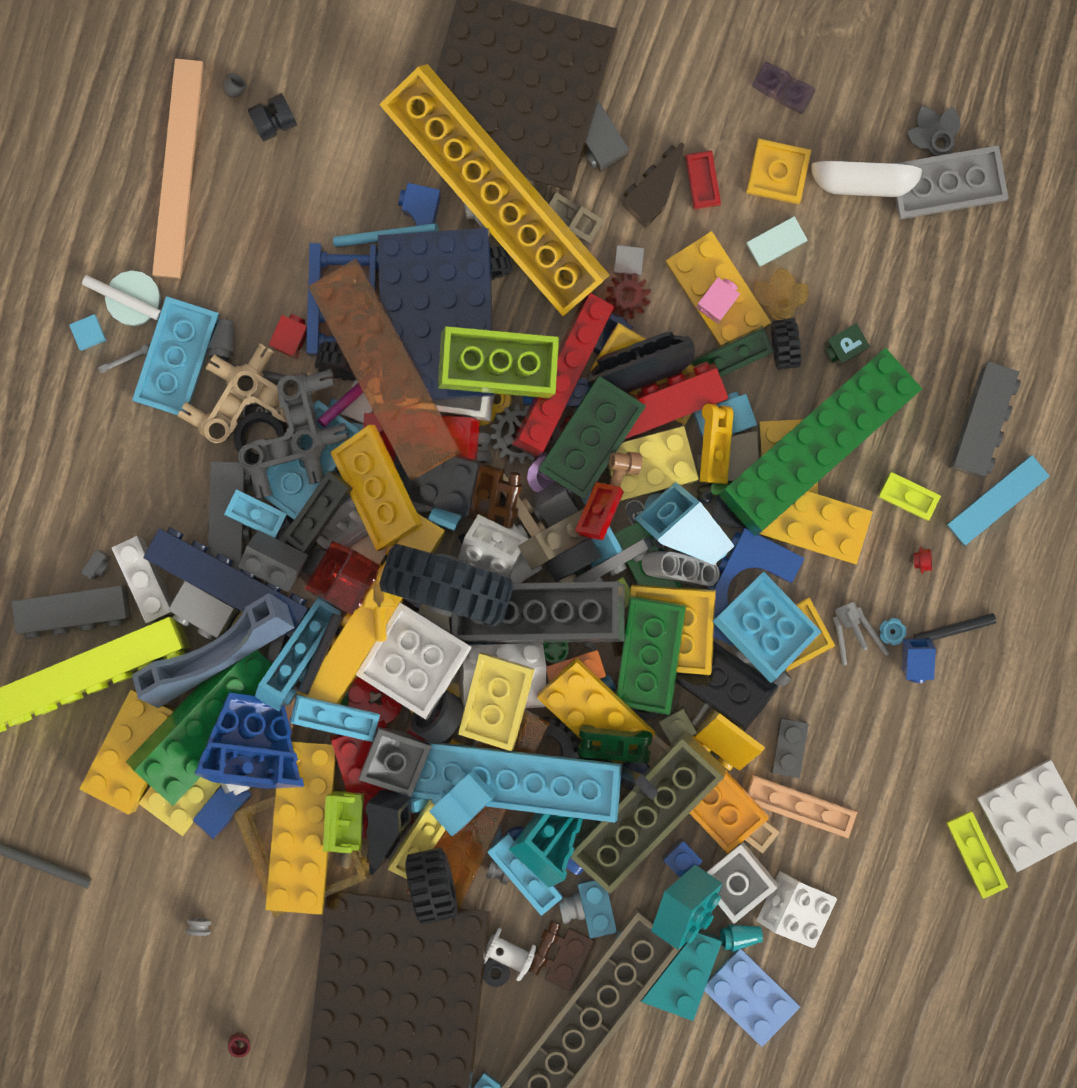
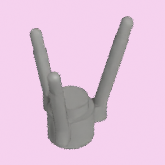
M855 602L835 609L837 616L832 619L836 626L842 665H847L842 625H844L845 629L852 627L862 649H868L858 626L860 621L885 656L889 655V651L864 616L861 607L857 608Z

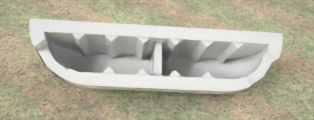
M820 161L811 164L812 175L816 183L826 192L840 195L899 197L913 189L922 175L921 168L903 164Z

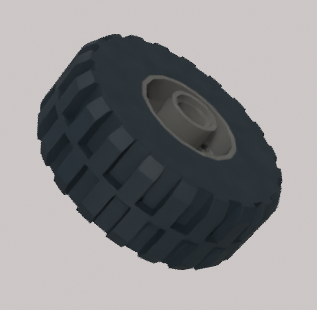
M395 544L389 550L379 582L381 591L424 604V609L452 617L454 613L493 626H498L503 622L513 590L512 579L474 567L468 561L442 553L432 554L400 544Z

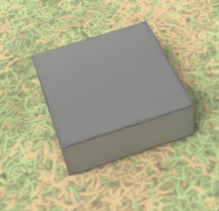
M617 245L614 274L641 277L644 248Z

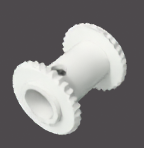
M497 928L487 943L485 963L490 957L518 971L516 980L520 981L530 968L535 956L536 946L532 944L529 951H526L500 938L499 935L502 929ZM502 948L504 951L499 953L496 949Z

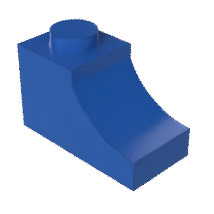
M407 183L406 190H401L398 206H402L403 215L411 217L416 226L434 224L441 192L439 189Z

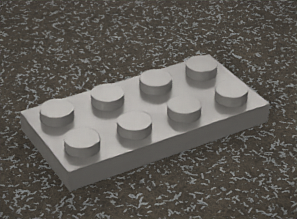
M999 145L894 163L922 169L921 178L915 187L903 196L895 197L899 220L1004 202L1009 199Z

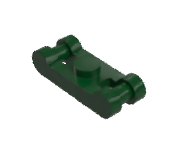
M591 725L580 727L579 737L582 739L578 745L577 754L581 757L635 763H647L650 761L651 752L648 750V747L652 743L653 735L649 731L629 732L598 729ZM601 741V745L594 746L592 742ZM629 744L637 745V749H629Z

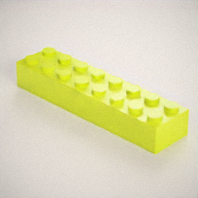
M173 617L165 618L0 687V733L7 730L5 726L9 724V727L32 720L31 714L35 713V716L58 709L57 703L59 702L61 705L78 701L84 698L83 692L91 694L102 691L109 687L107 682L113 681L114 684L133 678L132 674H134V671H139L154 661L184 655V650L191 648L182 624L174 620Z

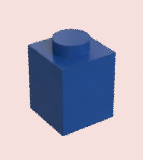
M903 639L902 672L906 680L914 683L934 680L936 648L931 639Z
M682 838L662 856L663 861L679 877H682L694 865L699 866L703 862L699 855Z

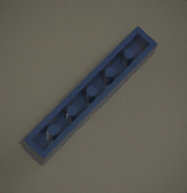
M169 527L167 531L158 529L143 557L144 559L242 612L246 606L270 593L288 606L295 628L286 632L285 635L291 637L310 610L305 605L307 600L294 593L289 597L280 592L281 589L267 581L263 583L255 579V575L231 566L233 560L220 553L215 557L207 553L208 547L202 543L193 540L192 544L183 540L184 534L174 528Z

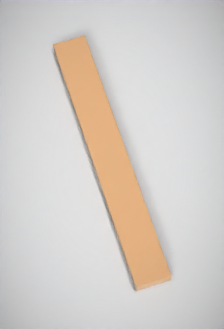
M175 59L152 273L155 277L181 279L204 67L202 61Z

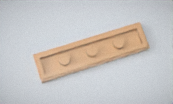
M755 775L751 776L746 791L761 808L849 838L857 812Z

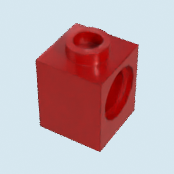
M290 314L289 318L281 315L269 346L276 351L297 359L307 338V326L304 325L306 320L294 314Z

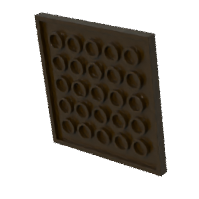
M456 0L436 74L526 179L572 192L618 29L510 0Z

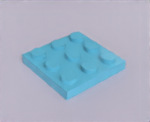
M765 572L761 573L712 621L770 683L777 679L821 633L815 624Z

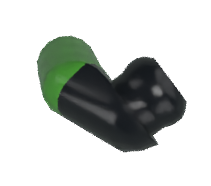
M708 483L702 485L697 489V500L700 503L710 504L712 502V495H718L731 483Z

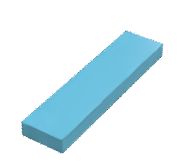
M1031 455L946 524V526L960 543L966 546L1050 476L1034 456Z

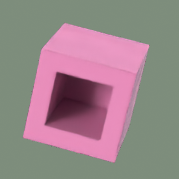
M717 278L696 308L718 324L739 297L740 293L736 291L738 287L726 278L723 281Z

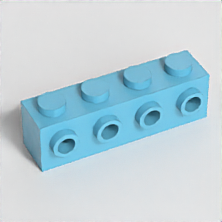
M317 598L259 683L255 695L257 699L277 711H280L284 704L290 705L297 694L294 688L299 681L302 682L332 613L341 616V611ZM339 625V627H338L337 632H336L335 635H337L338 631L340 630V628H341L340 625Z

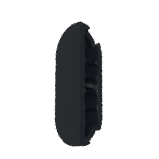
M665 332L616 350L597 360L598 364L591 373L587 374L588 385L591 387L597 376L600 375L628 393L682 372L691 364L695 356L694 344L687 335L683 337L673 335V332Z

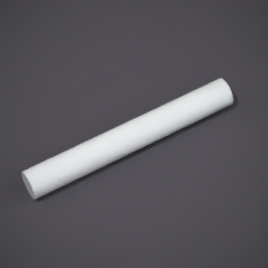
M88 275L82 281V285L155 320L161 314L160 309Z

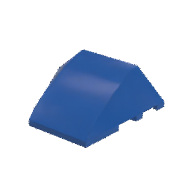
M228 693L194 774L215 783L256 788L304 787L303 778H300L296 763L298 761L297 754L294 753L290 738L292 733L285 704L280 711H277L255 696Z

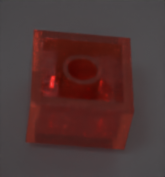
M332 541L304 589L328 604L353 615L354 611L361 606L366 590L375 582L380 565L354 549Z

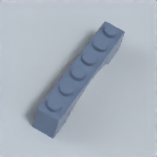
M268 593L246 606L237 622L213 642L184 655L154 661L132 674L138 698L159 708L295 627L287 604Z

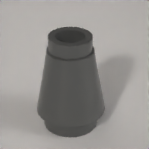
M219 319L217 321L207 348L210 359L216 354L226 362L231 360V356L234 355V322L226 319Z

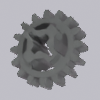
M517 404L515 405L514 412H511L506 407V415L504 417L499 414L496 415L499 424H491V428L496 430V434L490 435V439L497 440L498 442L493 446V449L498 450L501 448L502 452L499 457L502 459L506 455L510 456L509 463L511 464L515 461V458L519 459L521 465H524L525 458L527 457L532 462L535 461L534 455L522 450L523 453H516L507 448L513 445L514 439L512 437L515 435L513 424L520 428L522 423L518 421L517 417H525L530 407L528 405L524 411H520V407ZM508 422L509 432L501 438L502 428Z

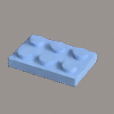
M742 949L735 951L708 979L705 992L761 1047L800 1008L799 1004Z

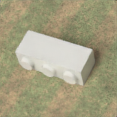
M136 536L112 547L145 623H154L174 614L168 611L172 604V599L156 565L143 558L148 550L144 538Z

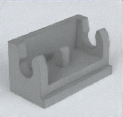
M351 496L343 502L321 533L325 536V539L319 536L316 541L335 557L368 534Z

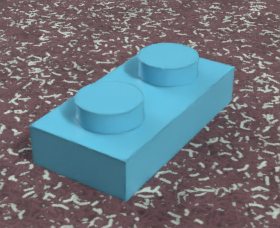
M236 489L223 515L275 538L287 514Z
M594 879L578 883L590 939L617 933L608 892Z

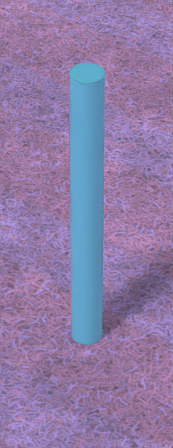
M437 223L334 236L333 244L335 247L374 243L378 242V235L439 231Z

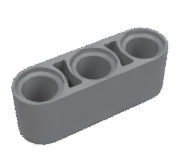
M649 551L642 560L643 571L647 575L697 586H713L719 578V568L716 563L713 565L688 555L675 552Z

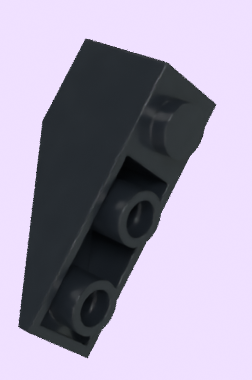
M381 789L366 805V814L368 815L366 837L369 839L367 862H369L370 875H374L386 862L411 822V797Z

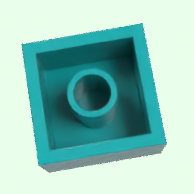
M694 865L664 892L651 931L677 950L686 942L690 944L696 938L701 928L705 930L711 924L714 915L711 913L721 899L719 892L723 883L697 865Z

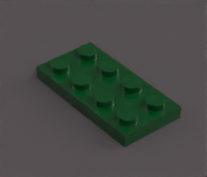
M598 375L539 465L538 470L578 496L586 499L609 464L611 453L617 452L646 405Z

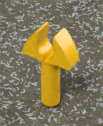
M372 588L365 599L364 608H371L374 611L375 640L377 642H384L387 640L385 611L388 607H395V602L389 593L383 592L384 601L378 607V604L374 601V588Z

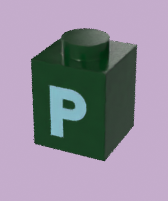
M857 323L824 343L826 346L824 352L831 363L835 362L837 366L844 364L870 348Z

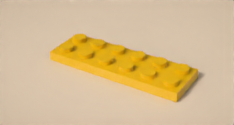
M292 742L294 753L297 754L298 761L296 763L300 778H303L304 787L276 788L266 910L323 914L328 852H323L326 795L333 792L336 754L333 745Z

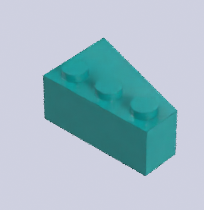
M535 813L509 850L548 888L554 886L566 878L567 872L565 870L569 857L573 855V843L576 833L580 831L583 819Z
M699 930L696 938L690 944L686 942L641 999V1002L694 1021L722 943L720 937Z

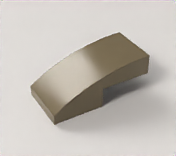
M554 192L548 202L577 238L591 244L604 222L602 218L582 205H576L558 192Z

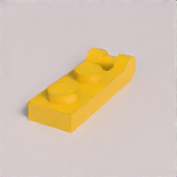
M706 404L702 409L705 424L700 482L728 484L734 415L733 409L730 406L722 405L718 407L715 404Z

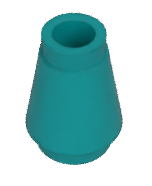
M727 924L726 927L720 929L722 948L734 952L757 943H762L763 933L761 927Z

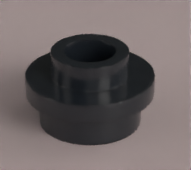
M494 959L485 963L483 979L488 985L499 987L508 981L510 976L508 966ZM499 969L501 976L498 978L492 977L491 970Z

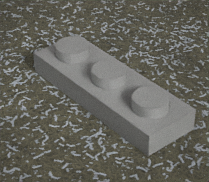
M650 536L580 575L573 581L603 582L601 576L608 572L614 576L626 569L624 563L632 558L637 563L643 559L648 549L655 545Z

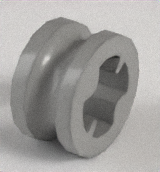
M187 919L186 923L189 924V928L186 929V934L193 936L211 935V930L208 929V926L212 924L211 919Z

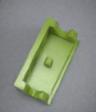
M333 791L326 795L323 852L352 853V850L361 849L364 794Z

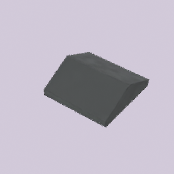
M378 727L358 779L411 797L432 746L404 731Z

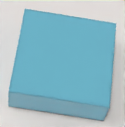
M95 314L69 324L78 348L81 351L107 341Z

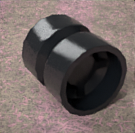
M282 93L269 98L267 105L259 103L247 109L263 142L277 136L278 130L285 132L298 126Z

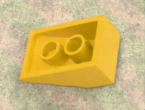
M711 710L699 726L697 734L693 735L708 752L712 750L719 755L718 761L730 771L733 767L740 771L765 749L764 746L714 710Z

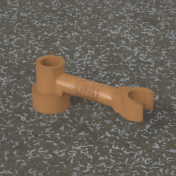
M612 452L609 458V468L614 469L609 485L620 486L623 476L626 474L638 475L642 468V455L635 452H627L626 454Z

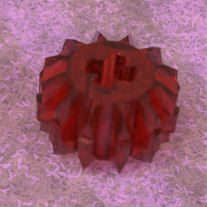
M625 272L622 273V282L613 277L611 282L615 287L607 286L605 290L607 293L612 294L606 297L605 301L615 303L611 313L619 308V316L624 317L626 311L629 314V318L634 319V310L643 315L645 310L641 305L649 306L651 302L644 297L651 294V289H641L647 281L642 279L639 283H636V273H633L631 280L627 279ZM624 290H627V293L629 290L634 293L633 301L629 302V299H627L626 302L622 299Z

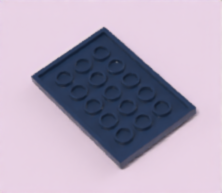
M488 228L378 235L383 401L403 402L495 397V393L438 388L442 330L445 327L493 331L490 230Z

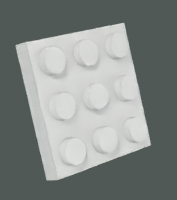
M399 603L386 624L387 640L375 642L356 675L428 720L472 647L406 605Z
M1048 759L976 797L1015 872H1019L1077 841V808L1052 760Z

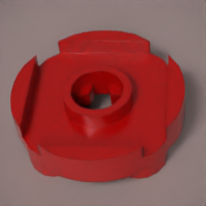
M360 677L356 678L351 685L348 694V706L379 713V721L384 720L386 725L397 718L402 708L401 703ZM372 692L375 694L380 693L382 695L380 699L382 704L379 706L376 703L371 705L368 702L371 699L369 694Z

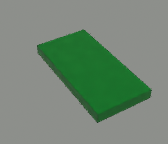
M631 595L616 694L630 708L667 715L671 714L686 604Z

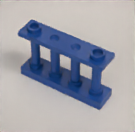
M321 243L309 244L306 353L310 357H317L320 343L325 341L330 343L336 341L338 344L342 342L346 343L345 345L347 346L353 345L355 348H367L369 358H375V351H380V335L376 334L377 269H379V256L376 245H370V255L328 254L327 251H323ZM328 265L370 266L369 282L327 281V279L323 278V268H327ZM327 292L369 293V309H326V306H322V295H327ZM326 320L368 321V337L326 336L325 333H321V322H326Z

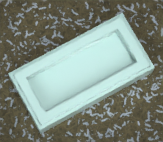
M794 216L748 241L746 246L760 268L808 240Z

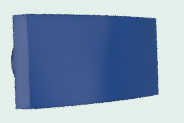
M221 786L195 816L193 822L214 839L232 821V817L252 797V794L248 790L234 795L233 791L225 794Z

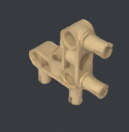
M259 343L249 363H245L242 366L237 365L236 367L214 354L211 361L219 365L220 368L208 363L206 370L226 380L228 386L211 413L205 414L186 401L182 408L191 413V415L180 410L177 417L197 427L198 432H200L199 434L213 443H221L227 440L239 422L237 420L244 408L251 403H258L271 411L272 416L287 422L284 408H281L279 403L277 385L264 378L262 373L275 352L268 348L264 356L261 357L266 346ZM244 375L250 376L254 381L253 388L249 391H244L239 387V379ZM312 391L311 397H313L316 391ZM288 392V394H289L290 396H293V395L296 394V393H294V392H292V394ZM213 423H221L225 427V434L222 438L212 436L210 428Z

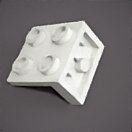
M478 514L464 538L458 558L468 561L474 567L510 579L515 563L521 555L518 546L527 541L528 538Z
M779 871L775 879L779 884L778 888L767 896L756 921L776 934L814 948L837 898Z

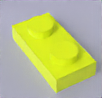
M893 472L889 473L878 495V498L926 521L930 520L941 497Z

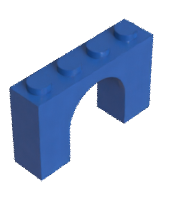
M746 528L742 529L741 533L736 531L731 540L734 547L729 557H723L718 565L719 572H721L715 585L708 586L706 589L716 590L714 619L729 606L727 598L728 587L731 580L740 571L747 568H757L787 583H792L804 558L760 535L754 536ZM714 624L713 637L733 646L734 644Z

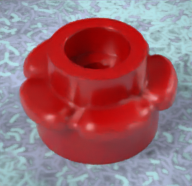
M922 547L919 548V552H914L915 569H920L921 574H924V571H932L931 549H923Z

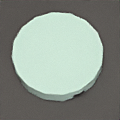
M131 270L120 273L111 280L109 286L160 309L161 294L159 287L151 277L143 272ZM105 296L108 311L113 318L124 325L138 326L146 324L151 320V317Z

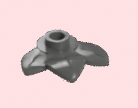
M922 106L917 116L918 127L907 132L911 143L917 148L928 149L934 156L950 154L955 146L954 136L960 129V119L956 109L951 107L940 117L935 111ZM936 140H943L945 147H937Z

